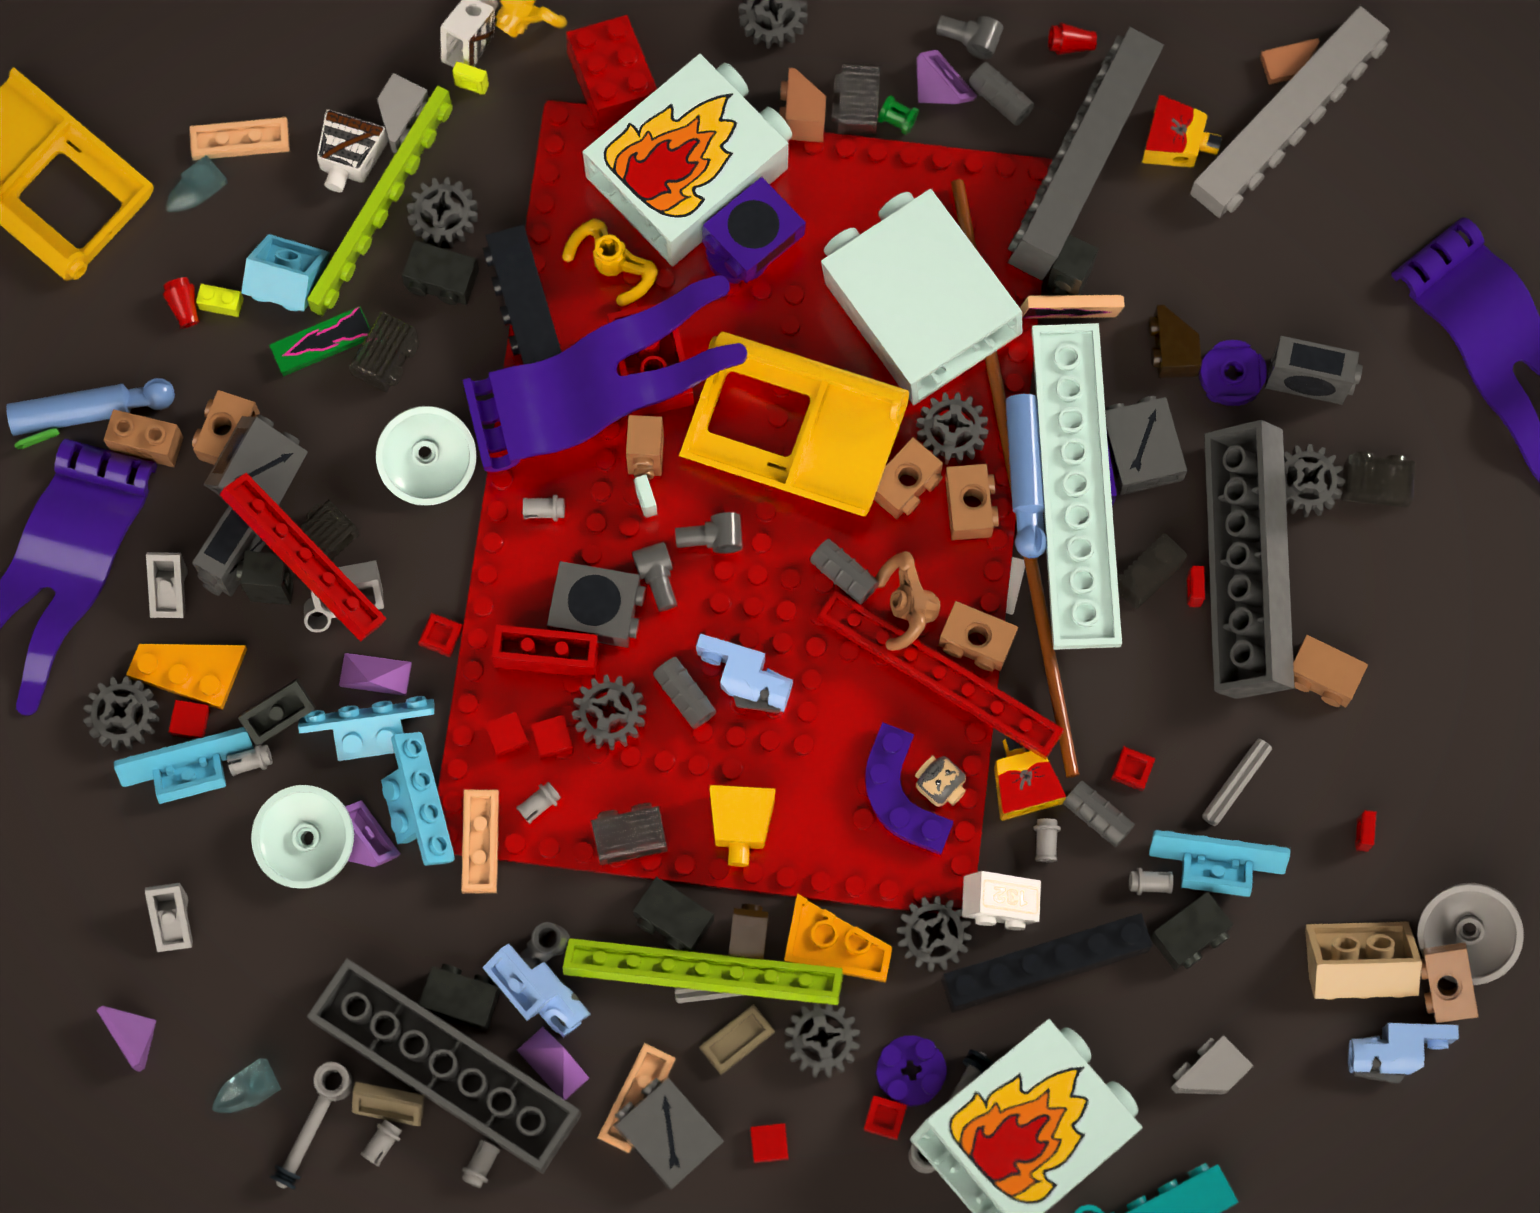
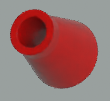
M1061 22L1058 26L1051 25L1048 49L1049 51H1056L1057 55L1087 50L1094 51L1096 48L1097 33L1095 31H1087Z
M188 277L177 278L163 285L165 292L162 295L177 318L180 328H189L197 325L199 319L197 316L194 284H190Z

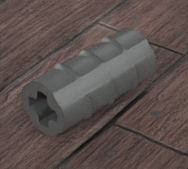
M987 62L982 64L969 79V85L979 93V96L986 99L991 106H994L1002 113L1003 117H1006L1015 126L1021 124L1034 108V103L1023 92L1018 90L1012 84V81L1009 82L1000 74V71L995 70Z
M830 539L825 540L810 558V562L821 571V574H825L834 582V585L837 584L846 592V595L851 596L860 605L866 602L879 586V581L868 572V569L865 570L855 559H852L845 553L843 548L838 547Z
M677 657L666 661L654 671L653 676L662 686V690H665L672 703L682 713V717H685L693 729L701 726L715 715L716 709Z
M1084 781L1077 784L1063 803L1075 816L1082 819L1088 824V827L1094 829L1101 835V838L1106 839L1115 848L1125 839L1135 825L1123 815V812L1117 810L1110 804V801H1106Z

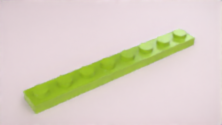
M438 85L307 298L312 312L323 317L327 308L332 309L339 297L338 290L344 281L348 282L353 276L356 268L355 262L360 254H366L372 243L371 236L377 227L381 228L388 217L387 210L392 201L396 202L399 200L404 190L403 183L409 174L413 175L418 169L421 160L420 155L425 148L429 149L432 146L437 134L436 129L440 122H446L449 118L453 106L451 105L448 90Z
M569 938L563 963V974L838 1005L843 968Z

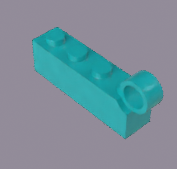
M1204 1163L1189 1171L1188 1175L1191 1179L1178 1185L1176 1179L1159 1187L1157 1190L1160 1195L1152 1200L1147 1201L1146 1197L1142 1196L1126 1206L1129 1210L1127 1213H1221L1239 1201L1219 1165L1217 1164L1209 1169L1207 1163ZM1094 1205L1081 1206L1074 1212L1104 1213Z

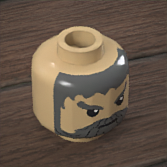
M933 756L930 757L915 774V777L918 778L916 783L917 790L937 807H941L947 802L953 806L966 792L962 787L966 780V775L945 756L937 759Z

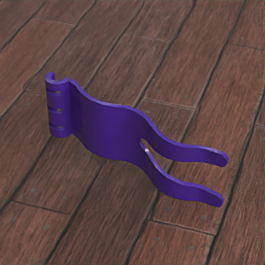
M1461 217L1393 271L1391 277L1396 282L1399 279L1403 280L1410 289L1409 296L1451 336L1462 355L1467 370L1478 391L1503 421L1519 447L1529 470L1540 483V421L1529 397L1512 370L1516 362L1522 361L1540 376V316L1528 289L1520 277L1506 262L1493 254L1484 245V237L1479 228L1468 218ZM1459 231H1462L1468 237L1470 246L1458 234ZM1436 249H1440L1448 259L1447 264L1435 251ZM1415 266L1418 267L1424 273L1426 277L1425 282H1423L1419 274L1413 269Z
M717 275L697 281L645 311L615 320L596 329L567 350L551 358L489 372V377L480 381H473L471 378L464 379L463 384L484 470L488 472L507 470L516 466L521 459L551 454L579 445L634 411L670 399L719 371L743 364L748 356L746 347L741 343H735L708 349L685 361L661 369L627 376H620L617 373L619 362L658 342L678 328L703 306L727 295L730 290L727 278ZM494 394L493 398L484 401H478L475 396ZM498 421L501 423L499 427L493 429H483L482 425ZM507 449L508 454L498 458L489 457V453H496Z
M64 439L61 442L55 459V475L36 503L24 528L14 558L0 579V629L16 611L29 602L42 589L52 588L55 591V596L40 617L29 643L16 703V709L20 714L30 716L38 710L57 651L69 631L90 609L104 587L118 548L131 523L145 504L149 493L148 480L150 474L156 472L158 466L156 462L69 439ZM74 452L79 453V455L77 458L75 469H71L70 463L72 455ZM103 460L108 461L105 477H101L99 474ZM137 468L134 485L129 484L131 469Z

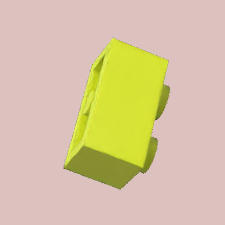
M201 284L196 304L199 310L239 317L244 298L241 291Z

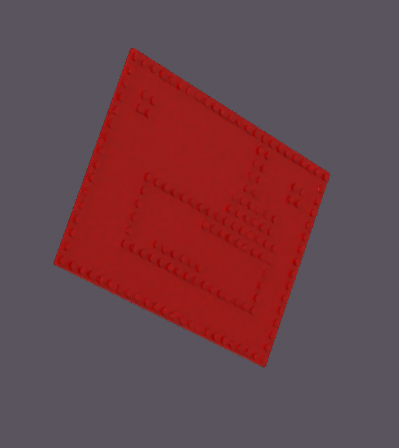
M549 100L544 104L525 231L559 345L563 352L589 333L608 324L607 314L661 303L687 286L716 275L709 266L706 258V247L703 242L672 267L586 178L583 151L610 128L601 131L597 130L587 104ZM826 132L823 135V142L788 140V169L769 185L806 222L805 235L771 262L758 278L747 283L741 281V283H729L730 290L727 295L703 306L678 328L686 360L708 350L713 336L718 337L719 333L726 332L900 387L826 286L821 260L827 257L824 253L825 246L832 238L846 229L856 228L861 235L882 221L878 216L881 208L889 200L904 192H910L914 198H917L924 192L932 189L959 226L951 182L962 179L964 181L977 251L1020 308L1028 296L1041 295L1042 281L1010 265L1008 261L1013 252L1007 249L1014 235L1018 232L1022 224L1021 221L1032 204L1042 180L1046 177L1052 159ZM591 219L603 221L607 226L608 235H616L621 242H624L625 248L632 255L652 261L658 269L657 277L645 295L637 301L622 307L616 303L617 296L634 288L642 280V276L624 271L616 276L601 274L595 267L593 256L595 240L592 235L586 236L581 241L571 262L563 260L562 254L566 242L582 224ZM1022 318V334L997 350L1006 399L1017 394H1030L1034 361L1032 326H1037L1038 318ZM511 325L508 337L514 335ZM509 338L503 369L523 365L520 354L513 355ZM985 359L914 406L908 399V404L886 465L913 437L917 440V432L922 430L916 427L917 419L923 418L921 415L922 407L931 409L930 399L935 398L938 402H941L943 393H947L949 399H954L955 394L959 392L961 401L964 402L967 398L972 397L971 406L973 408L980 405L983 407L979 417H988L987 426L983 428L989 431L987 439H981L984 442L982 451L974 448V459L971 460L964 455L962 464L958 465L956 459L951 458L949 464L945 465L944 457L939 456L938 459L943 462L940 474L943 476L942 480L931 492L926 489L918 497L921 501L909 515L903 513L898 520L875 500H873L868 514L863 517L680 457L679 454L706 379L692 387L694 394L693 406L646 415L662 417L664 431L662 476H654L653 479H648L657 506V515L646 518L643 515L635 490L634 480L636 477L633 474H628L626 445L629 415L615 421L587 441L569 449L521 459L516 466L498 472L487 471L438 786V795L454 855L462 856L464 790H498V861L651 880L658 877L667 882L797 897V894L806 899L909 912H911L908 907L910 904H914L918 908L921 907V898L926 897L929 904H933L935 897L940 896L941 905L945 906L949 900H952V910L954 912L962 909L964 876L977 873L993 727L818 621L817 615L834 590L839 591L852 600L854 599L846 595V592L837 584L834 585V582L825 574H821V571L810 562V558L825 540L830 539L838 547L843 548V551L852 559H855L865 570L868 569L872 576L876 577L881 567L891 557L904 551L910 552L914 558V565L922 588L933 592L940 600V611L937 618L925 624V628L917 640L998 688V670H983L974 664V660L962 656V658L952 657L943 651V647L938 646L940 636L955 601L1005 621L1016 517L1012 510V496ZM730 372L727 374L708 425V431L780 456L788 457L794 449L810 404V397L736 372ZM949 410L940 412V413L937 414V415L942 416L943 414H945V413L948 412ZM961 412L967 420H971L966 414ZM500 421L495 422L494 428L501 425ZM949 425V432L955 433L956 426ZM934 437L938 443L943 445L938 437ZM926 440L917 441L923 445ZM963 441L962 443H960V444L957 445L956 447L963 446V445H965V444L968 443V442H964V441ZM507 449L490 453V457L498 458L508 454ZM987 464L988 475L993 474L995 480V494H990L991 506H997L999 525L994 526L992 537L951 540L945 484L946 468ZM909 475L899 478L900 483L904 486H912L916 483V480ZM553 495H558V498H564L565 517L558 518V521H554L553 518H523V498H553ZM970 496L964 499V503L969 507L974 508L981 505L980 500L976 497ZM730 512L740 515L742 550L733 553H716L713 551V548H707V545L677 548L675 528L705 525V522L710 521L711 516L719 513ZM664 542L673 570H670L671 577H669L677 606L659 612L650 584H646L644 579L640 580L641 586L646 587L643 606H636L634 618L639 619L636 639L630 638L628 648L599 643L596 677L594 678L601 684L603 683L604 675H608L610 682L615 683L618 676H621L624 687L632 682L635 686L632 694L642 693L643 700L637 705L646 706V713L639 715V717L645 720L644 727H635L639 735L637 739L630 735L627 736L628 746L624 747L620 741L615 742L614 750H610L609 744L604 742L602 747L598 749L596 748V739L593 738L588 743L584 741L586 730L577 732L575 725L581 720H575L572 717L573 711L580 710V708L574 705V698L583 699L580 688L583 686L590 690L592 688L591 679L593 678L495 668L492 661L496 625L548 630L547 622L560 561L638 575L632 552ZM897 568L890 576L886 585L882 588L877 587L875 592L861 605L906 632L909 628L908 620L894 616L890 606L891 595L900 586L899 568ZM973 633L968 636V640L973 645L979 646L986 642L984 636L979 633ZM700 634L765 653L763 671H767V668L786 678L793 679L785 711L773 713L737 707L734 697L729 696L720 688V681L726 663L721 662L720 665H712L701 660V656L697 655L696 645ZM673 657H677L683 667L687 669L689 675L697 682L698 687L716 709L713 717L695 729L691 727L685 717H682V713L672 703L670 697L665 690H662V686L653 676L654 671ZM608 692L601 693L597 695L595 698L599 699L607 695ZM622 696V706L632 711L629 701ZM609 707L608 711H603L604 718H609L611 714H615L614 707ZM516 711L529 745L497 757L484 724ZM586 713L590 725L597 729L596 718L590 717V714ZM564 715L573 749L540 758L531 724ZM882 722L914 734L900 774L902 790L907 798L921 809L954 821L941 855L908 843L892 834L878 820L870 804L865 785L866 767ZM619 726L611 730V733L620 731L624 727ZM932 756L935 759L941 756L947 757L966 775V780L962 786L966 792L953 806L947 802L945 805L937 807L916 788L918 778L915 777V774ZM549 782L561 796L556 801L558 805L554 806L552 804L529 824L516 807L540 789L538 785L542 784L544 786ZM710 785L775 789V803L764 849L750 848L749 866L736 867L728 865L729 847H718L715 845ZM928 911L925 914L937 915L939 911Z

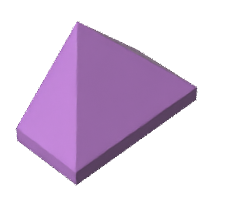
M938 50L922 52L918 55V103L960 104L974 101L977 95Z
M345 653L339 686L406 696L412 663Z
M362 800L345 806L351 817L354 829V843L348 859L349 862L376 867L400 855L398 849Z
M105 1006L98 1008L97 1012L132 1068L138 1072L145 1069L156 1020Z
M544 1027L517 1049L518 1053L556 1095L564 1100H567L589 1079L567 1050Z

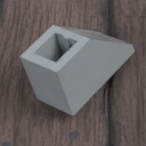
M393 73L377 101L392 152L396 154L428 102L429 97L426 89Z
M1224 1035L1217 1042L1211 1037L1197 1051L1201 1058L1193 1066L1186 1062L1173 1075L1177 1082L1171 1089L1175 1093L1225 1094L1254 1065Z

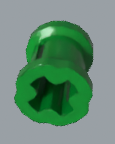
M890 95L884 102L877 121L880 123L887 122L901 129L902 134L907 135L916 121L919 109L915 107L910 109L896 102L895 97Z

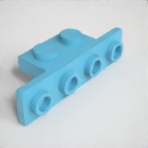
M415 696L406 699L405 703L392 704L391 701L376 702L370 708L359 709L358 706L352 705L342 707L338 712L327 714L322 710H316L299 719L298 730L299 733L333 729L338 761L392 754L395 752L391 737L395 734L404 733L402 719L433 715L435 703L434 699Z
M241 727L114 761V769L123 787L154 779L156 797L159 804L226 787L222 761L227 760V755L229 754L232 755L250 750L254 746L246 729Z
M421 732L395 734L391 737L399 769L383 778L381 782L383 796L388 805L391 827L395 833L397 844L410 843L417 838L424 865L451 863L455 860L423 734Z
M1155 830L1149 848V855L1151 857L1182 861L1181 888L1250 897L1253 871L1285 874L1290 858V849L1275 845L1248 843L1240 840H1226L1203 835L1197 836L1175 833L1173 831Z

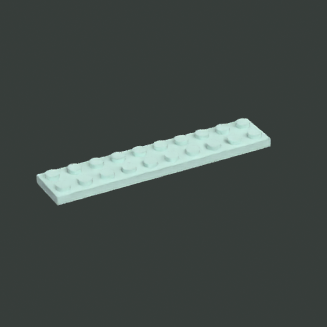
M1099 323L1032 326L1053 650L1121 647L1122 635Z

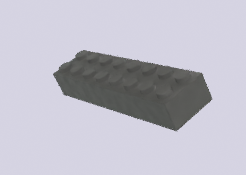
M1129 27L1124 37L1117 35L1101 64L1102 66L1098 74H1096L1088 89L1089 92L1085 100H1083L1075 115V120L1064 136L1062 145L1054 156L1046 177L1042 180L1032 204L1026 211L1018 232L1014 235L1007 249L1013 252L1008 261L1010 265L1041 281L1044 279L1058 258L1164 44L1132 27Z
M1258 420L1204 433L1214 692L1235 699L1294 689L1283 429L1266 421Z
M347 958L307 1016L313 1024L542 1174H544L582 1115L579 1109Z

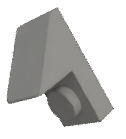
M147 552L150 618H184L186 614L184 581L188 574V569L182 554Z
M175 883L145 888L157 952L191 948L193 940L187 915L188 896L181 884Z

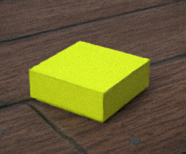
M456 61L452 70L455 85L482 95L485 94L489 86L487 72Z

